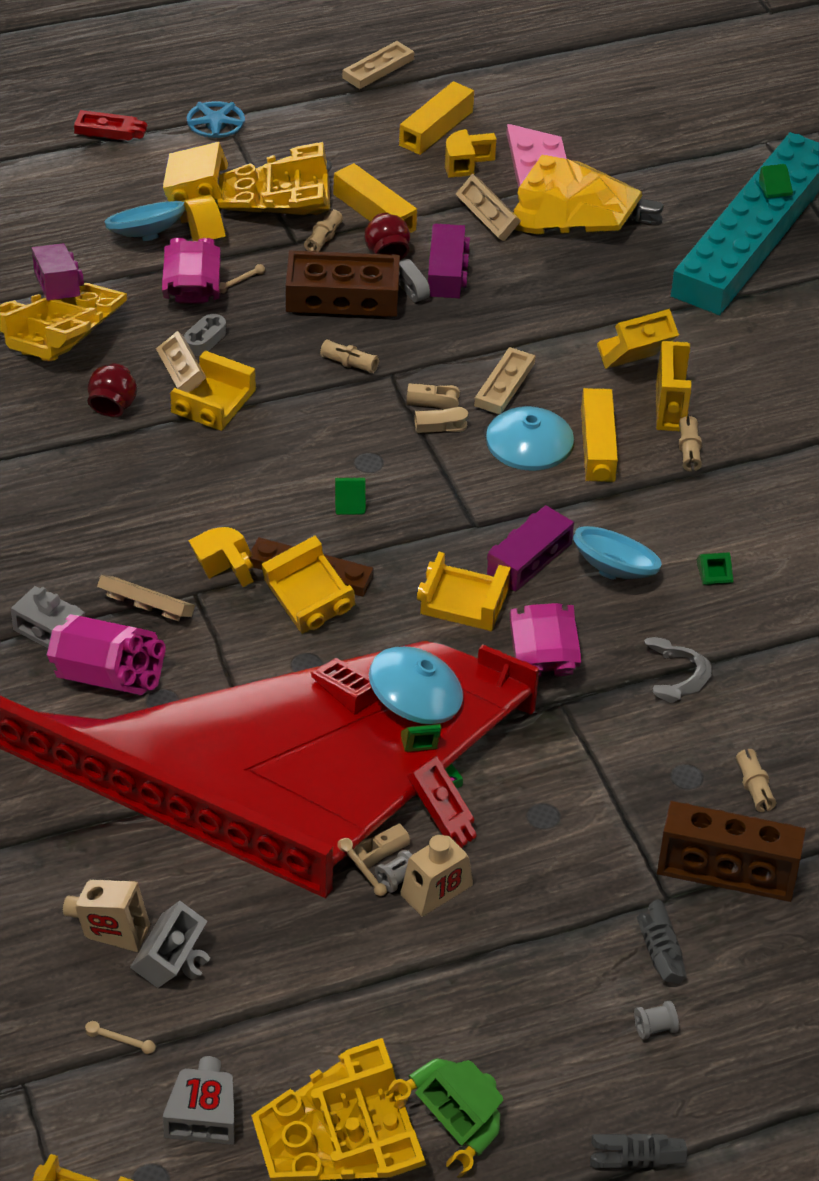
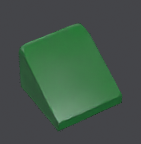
M786 164L761 167L759 184L766 198L793 195Z
M335 478V513L337 515L365 514V478Z
M730 552L700 554L696 559L703 585L734 582Z
M441 725L407 727L402 730L401 739L405 752L437 749Z

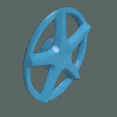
M198 102L187 115L189 128L196 134L209 138H223L233 135L245 123L244 113L235 106L234 102ZM209 107L223 108L218 111L211 110ZM199 110L206 115L192 119L193 115ZM231 110H233L238 114L240 119L228 117L226 115ZM206 123V127L211 129L212 134L202 132L196 129L194 125ZM226 124L238 126L232 131L220 133V130L225 128Z

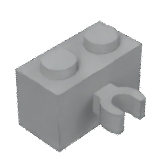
M34 586L11 607L13 630L46 648L49 647L52 630L57 625H64L68 621L65 618L70 614L85 617V612L79 607L61 600L56 593L46 592L44 587L38 588Z
M178 901L161 914L130 968L157 988L175 977L180 968H182L183 973L188 978L195 980L201 976L202 972L194 966L193 961H197L203 966L210 960L206 952L192 949L207 920L183 902Z

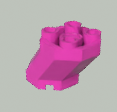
M184 238L170 239V245L164 247L163 298L169 299L170 294L175 296V302L206 303L209 296L212 295L214 300L219 299L221 251L220 247L215 246L213 239L201 238L198 241H187Z
M559 603L524 606V613L518 614L517 608L510 610V628L515 658L538 667L539 677L542 676L541 672L554 671V676L573 675V670L576 667H580L581 664L574 605H567L566 610H562V604Z
M72 614L65 618L68 621L64 625H57L52 630L47 657L49 662L54 663L57 671L54 670L56 677L143 695L147 690H154L158 686L166 646L162 640L158 639L156 632Z

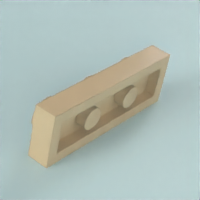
M395 41L343 69L342 78L361 89L413 61L414 51Z
M474 174L468 178L456 193L465 205L502 241H505L521 222Z
M179 331L175 332L156 348L177 389L189 392L199 387L201 382L206 379L187 341Z
M509 347L476 395L474 406L501 414L534 366L535 355Z
M101 575L97 586L107 590L106 596L120 601H124L125 597L135 600L134 606L148 611H152L153 607L163 610L162 616L177 621L180 620V617H192L195 605L114 576Z

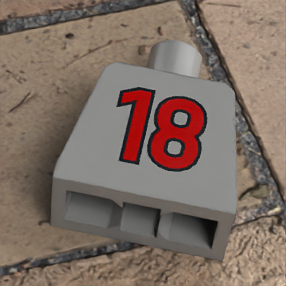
M205 1056L200 1059L198 1070L185 1068L179 1072L163 1113L164 1138L234 1145L233 1075L227 1072H220L221 1061L219 1059Z

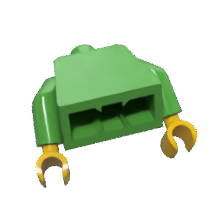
M439 1058L432 1059L411 1073L408 1081L403 1079L394 1080L386 1096H389L392 1092H400L403 1096L397 1099L394 1107L402 1108L406 1105L411 1091L417 1089L415 1094L461 1146L464 1144L467 1146L465 1150L455 1152L446 1162V1167L455 1159L462 1162L463 1171L457 1177H462L472 1168L474 1164L473 1157L475 1155L480 1156L500 1131V1112L497 1108L502 1103L503 1096L496 1089L497 1085L494 1077L487 1073L483 1074L469 1060L455 1063Z

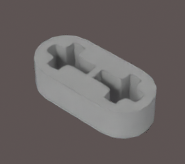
M410 259L400 261L399 285L413 302L428 299L430 289L426 278Z
M208 314L184 334V338L194 356H200L204 351H209L226 335V320L221 315Z

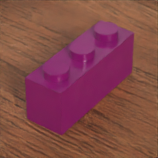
M433 223L428 271L429 297L460 299L461 287L466 288L467 271L462 270H468L469 254L463 253H469L470 237H465V225Z
M64 243L31 247L34 274L46 300L80 296L79 286H84V279L77 260L74 261L73 252H69Z
M545 505L537 513H532L518 529H513L499 545H494L487 554V575L494 577L498 565L511 567L509 588L515 592L518 591L572 544L574 522Z

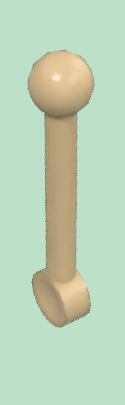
M257 264L255 269L226 283L220 282L219 293H225L227 288L256 274L262 275L265 272V267L262 264Z
M349 838L340 839L338 841V848L343 852H347L373 885L374 893L380 897L384 896L387 893L386 885L377 881L352 849V841Z
M90 1021L85 1026L86 1034L90 1037L101 1035L141 1048L145 1054H152L155 1051L156 1046L151 1040L143 1042L100 1028L99 1023L96 1021Z

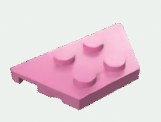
M507 124V138L518 188L541 155L567 159L562 137Z

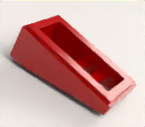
M338 658L311 672V677L353 714L379 699L371 687L369 675ZM336 670V672L333 673V674H331L330 676L327 675V674L331 673L332 671Z

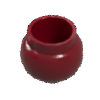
M381 213L376 215L365 228V244L372 254L400 255L401 260L409 253L410 230L401 217L389 213Z
M113 363L99 367L89 379L87 388L89 397L87 401L88 405L97 413L108 417H119L125 409L130 407L136 397V380L131 375L129 369L123 365Z

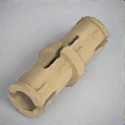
M335 209L333 211L329 210L324 219L316 223L312 234L304 242V247L307 251L319 252L325 242L330 241L334 237V231L343 222V216L339 211Z
M327 339L321 347V357L341 362L347 368L353 366L369 373H374L379 364L377 355L359 351L353 345L344 346Z
M689 416L690 425L688 426L686 417H683L679 421L681 432L679 449L683 452V468L687 471H692L691 462H694V470L697 471L702 467L700 457L702 440L698 436V421L695 417Z
M748 749L749 759L745 750H742L736 755V761L744 776L743 785L747 791H750L758 812H764L763 802L766 810L770 811L776 806V800L768 785L769 776L765 770H762L757 754L753 749Z

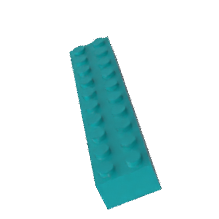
M789 132L674 270L670 297L717 315L722 314L818 194L819 142L805 138L800 134ZM786 164L793 195L766 198L759 184L761 167Z

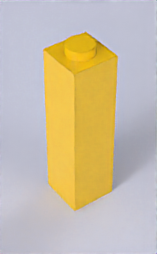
M454 81L400 124L399 146L421 155L473 112L474 90Z
M353 163L334 173L333 195L367 220L372 221L378 214L389 213L401 217L406 222L410 233L416 231L417 208L358 165Z
M583 388L581 418L586 481L615 482L618 458L612 389Z

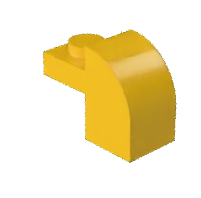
M467 129L451 134L446 140L445 169L448 178L471 176L474 174L475 162L494 161L497 140L495 134L468 135Z
M211 195L183 201L186 211L183 212L180 219L181 223H189L193 241H198L201 238L217 239L226 236L219 208Z
M218 527L207 530L188 540L197 560L209 579L231 567L242 587L254 582L249 572L253 568L249 559L252 554L244 536L239 531L229 527Z

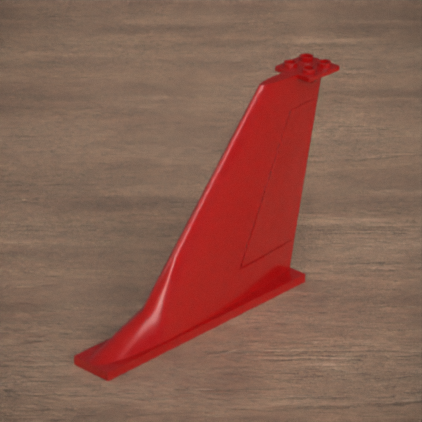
M428 641L404 645L425 650L443 660L453 670L462 686V705L452 719L439 723L441 725L438 747L432 750L405 752L401 731L407 727L437 724L417 723L403 718L391 711L379 699L353 714L311 677V672L321 666L205 693L104 720L38 712L0 696V749L326 899L332 890L333 867L347 855V852H343L338 848V841L343 838H349L353 843L352 849H354L418 794L407 775L430 758L437 756L444 769H446L515 708L528 714H533L536 708L539 668L486 645H481L479 648L478 658L451 647ZM382 651L342 661L369 675V669L374 658ZM336 670L332 671L331 673H329V674H327V675L330 676L331 674L335 673Z

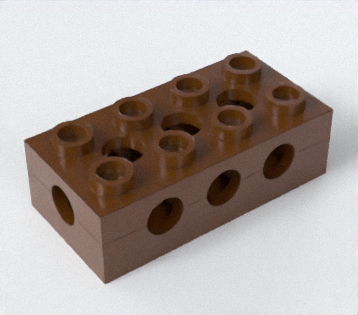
M289 250L286 275V312L397 317L400 255Z
M670 801L663 831L657 875L791 902L806 828L729 813L723 810L695 806L689 803Z

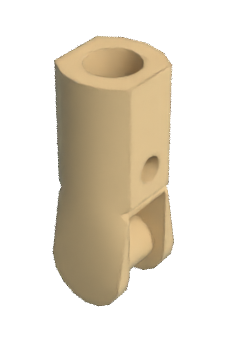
M409 383L407 405L441 409L455 408L459 405L460 390L453 385L434 386Z
M463 407L415 411L416 433L463 432L467 428L466 419L468 418V411Z
M399 823L372 838L363 840L353 850L369 869L383 858L410 844V837L408 832Z

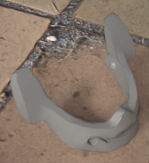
M658 637L646 638L644 640L648 647L663 654L664 658L688 657L697 666L694 675L679 684L672 686L654 685L653 693L657 697L669 703H674L681 699V696L700 691L711 677L712 666L710 661L693 649L672 646L669 640Z

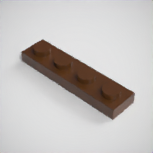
M258 537L251 550L252 556L249 559L253 568L262 570V563L294 546ZM324 555L343 583L353 588L354 595L363 597L373 578L374 568Z

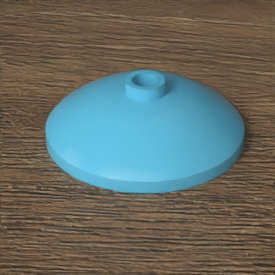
M166 201L135 207L108 217L105 220V226L110 231L126 237H142L143 241L153 240L159 237V232L171 227L182 216L185 205L182 201Z
M524 406L507 410L496 416L488 426L486 442L492 455L500 462L516 469L536 471L552 468L566 460L573 449L574 435L569 424L552 411L539 407Z
M584 526L577 528L574 533L573 540L577 549L606 578H645L658 573L662 565L660 558L652 550L617 532L598 527Z
M392 647L380 652L370 666L369 680L374 693L386 707L403 718L417 723L439 724L452 719L462 705L463 690L457 676L443 660L430 652L415 647Z

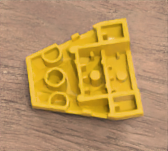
M314 143L289 149L291 156L277 161L275 156L272 155L266 158L267 164L255 168L250 163L219 174V187L222 192V197L217 201L219 208L232 211H263L298 215H317L324 211H329L330 180L327 171L324 143Z
M541 155L518 188L519 203L514 208L513 213L521 222L514 230L544 234L545 228L560 227L561 233H569V227L585 226L586 232L618 231L641 199L642 192L582 162Z
M84 283V286H79L80 296L46 300V298L41 299V295L38 294L31 296L32 303L27 305L18 303L15 300L0 305V332L4 333L5 343L8 348L20 351L23 355L40 357L43 361H53L58 359L59 355L70 351L73 346L83 340L97 325L101 324L127 301V293Z
M383 1038L347 1049L338 1056L340 1062L323 1073L318 1069L309 1075L311 1081L296 1092L291 1089L287 1090L251 1115L271 1181L388 1178L426 1165L406 1107H394L397 1099L401 1097V1093L392 1092L389 1096H386L391 1083L396 1080Z

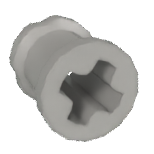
M402 850L394 860L385 865L379 864L375 867L377 880L379 883L386 885L387 892L393 893L397 890L398 885L404 881L408 859L412 856L409 851Z
M665 1001L663 1006L645 1010L642 1007H638L634 1010L636 1029L643 1040L648 1039L650 1034L664 1031L676 1033L679 1030L678 1015L672 1001Z

